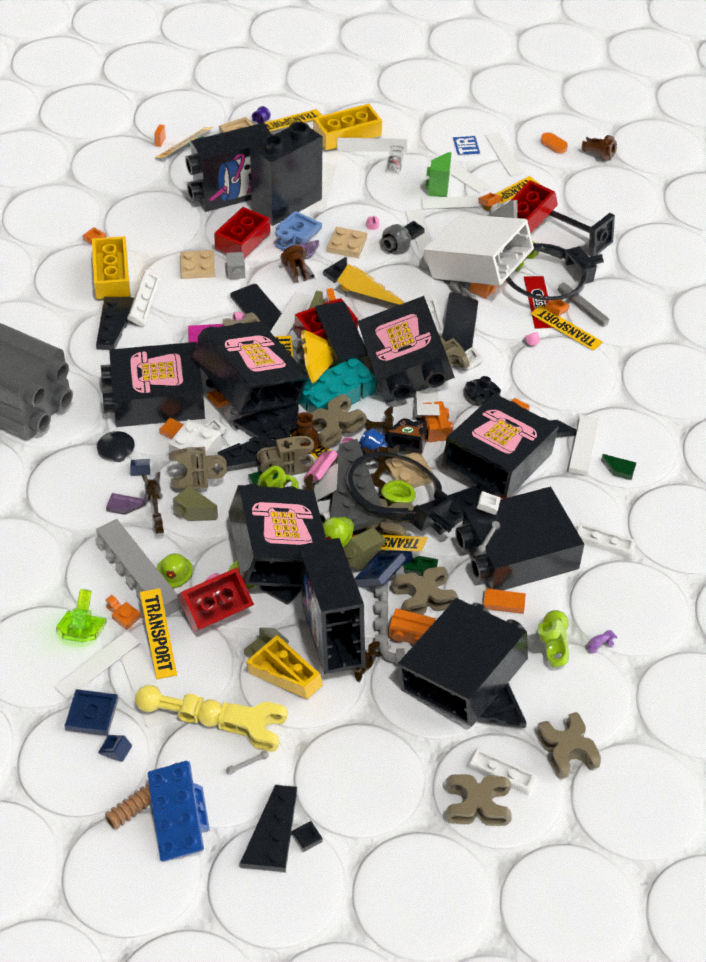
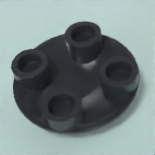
M482 376L480 379L466 382L465 394L470 400L484 404L493 394L500 396L501 389L491 381L490 377Z
M122 431L106 433L97 442L98 454L107 459H113L116 462L124 461L125 457L131 454L135 447L132 436Z

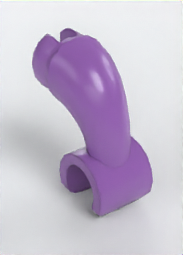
M607 630L604 634L590 639L586 649L590 653H596L604 642L611 647L614 646L612 639H617L618 637L612 630Z

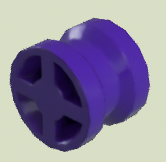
M260 106L257 111L252 113L253 122L255 121L258 124L265 123L271 117L270 111L264 106Z

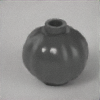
M393 224L384 229L381 243L387 252L403 254L409 250L411 235L405 227Z

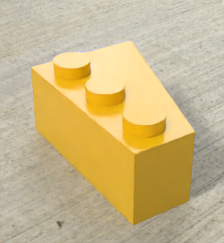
M278 635L246 661L249 674L305 699L310 698L323 686L320 673Z

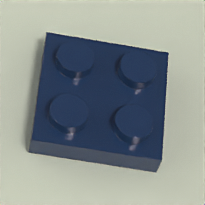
M402 553L375 555L355 577L357 586H382L389 581V577L400 569L401 564L406 558Z
M75 689L65 722V730L108 736L119 700L118 694Z

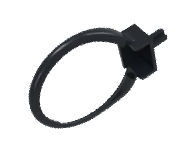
M533 243L534 249L532 251L543 252L560 260L563 258L567 266L576 264L582 271L578 286L572 292L565 295L540 296L523 290L512 281L510 276L506 279V282L517 292L534 299L547 301L566 299L580 293L584 289L585 284L594 282L597 269L596 264L604 262L603 255L598 254L589 257L580 246L564 249L552 244Z
M375 452L357 458L348 467L345 475L347 490L353 500L368 512L389 520L409 521L421 532L434 523H437L448 533L455 527V524L446 518L452 498L442 491V485L437 477L419 462L396 453ZM392 457L407 461L417 466L429 476L434 485L435 502L425 508L415 505L413 510L410 511L409 508H389L374 505L363 498L357 491L353 482V472L360 463L371 458Z

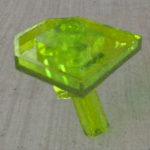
M80 589L77 607L73 608V612L67 611L57 624L56 632L62 639L81 643L96 640L106 626V618L91 616L92 610H89L91 590Z

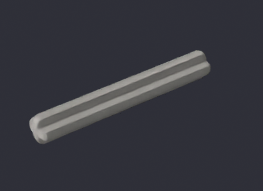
M564 282L558 286V291L563 295L573 291ZM580 294L568 298L600 325L606 326L609 324L610 319Z

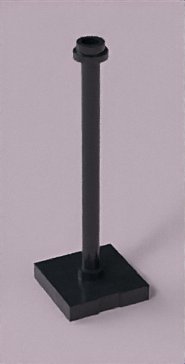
M554 210L549 214L553 218L589 233V256L598 255L613 243L615 215L612 213H608L593 226H588Z

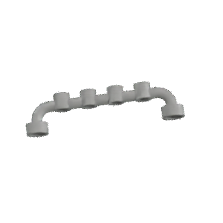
M401 566L399 570L394 572L389 577V580L404 575V566ZM387 582L382 586L375 585L376 597H380V601H375L376 613H380V618H375V628L380 630V634L375 635V642H380L381 655L388 661L396 662L398 666V662L405 655V649H396V653L388 651Z

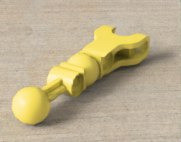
M153 685L140 687L135 695L137 707L144 712H153L158 708L178 712V717L185 722L198 724L200 721L207 727L218 725V729L246 736L254 748L265 751H276L280 743L278 736L266 730L265 727L269 724L284 723L289 714L286 707L267 701L255 707H247L233 703L227 704L226 702L222 706L220 702L214 699L204 701L203 697L194 694H186L183 700L162 695L159 689Z

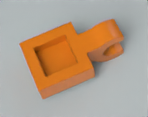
M110 595L105 600L108 603L106 608L113 612L112 619L126 630L141 618V612L128 602L121 605L113 595Z

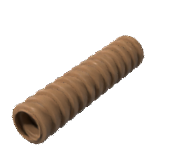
M149 782L145 784V787H140V791L136 790L134 795H129L128 799H123L122 804L118 803L116 808L112 807L110 812H105V818L113 829H118L119 825H124L125 820H131V816L135 817L136 813L142 812V808L146 809L148 804L152 805Z

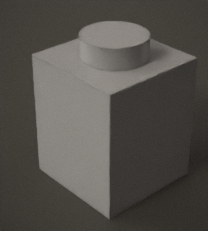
M243 252L226 253L228 279L245 278Z

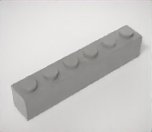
M118 519L96 529L97 538L95 540L100 549L103 548L109 561H114L117 571L121 575L124 574L128 585L131 588H135L140 600V592L160 588L166 617L180 610V601L177 593Z

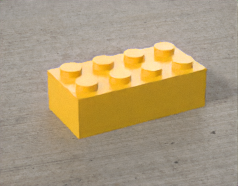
M368 103L314 117L313 130L323 136V148L331 150L337 148V138H375L382 136V119Z
M126 236L93 238L92 256L96 299L131 296Z

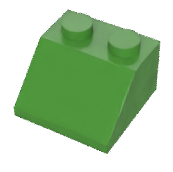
M447 152L431 160V166H427L426 176H429V180L426 179V189H429L428 196L447 197L452 152Z

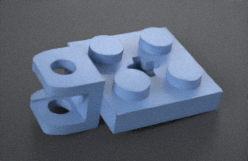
M295 211L276 226V237H280L276 241V247L284 251L289 246L296 245V241L304 244L322 229V223Z

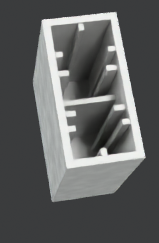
M458 214L425 247L423 257L425 263L429 266L432 278L500 286L529 255L534 246L527 219Z

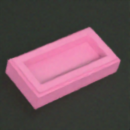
M332 450L321 453L304 476V479L313 474V482L320 480L337 458V452Z

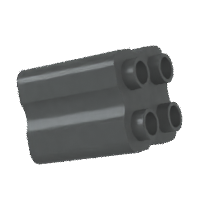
M0 323V427L26 439H31L37 433L46 431L51 421V415L57 413L60 409L65 410L70 405L73 391L70 389L69 381L66 378L69 365L65 362L62 349Z

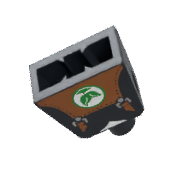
M417 417L414 420L402 418L388 431V448L400 445L399 450L423 453L427 441V422Z

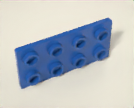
M186 760L149 771L147 775L160 860L165 862L203 851L202 833L210 831L203 786L193 783L190 762Z

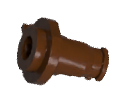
M606 135L604 139H590L586 137L587 141L582 142L583 152L588 151L593 154H601L603 160H610L617 150V141L611 135Z
M297 245L289 246L280 256L282 264L289 266L295 283L299 282L297 267L300 268L304 281H307L310 277L304 261L307 257L306 249Z
M308 412L299 413L297 415L298 421L296 422L297 430L292 433L291 437H310L314 442L312 452L316 453L320 442L319 433L314 429L312 422L313 415ZM306 442L300 444V446H309V445H310L309 443H306Z

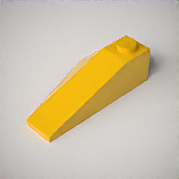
M348 264L337 280L341 284L340 287L347 292L350 290L399 305L406 303L391 291L385 290L382 284L373 281L374 278L356 266Z
M303 330L301 331V339L305 341V344H302L305 352V366L311 382L314 383L334 362V353L328 340Z

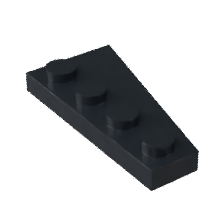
M104 297L96 341L97 350L116 348L124 328L126 329L128 325L127 317L134 297Z
M282 425L280 429L275 431L273 429L267 431L265 435L250 438L248 442L243 444L238 443L218 451L217 455L225 458L227 470L261 465V462L257 459L258 451L267 447H275L276 440L291 437L288 425Z
M478 485L450 494L448 496L452 498V502L446 518L457 525L463 521L464 509L478 505L481 492L496 495ZM435 500L421 504L419 506L425 508L431 503H434ZM437 523L431 525L439 535L446 532Z
M275 784L240 861V868L286 873L297 787Z

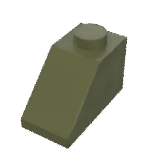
M188 486L173 498L175 514L187 521L218 519L217 505L191 486Z
M371 528L351 538L343 548L349 565L362 571L387 540L375 528Z

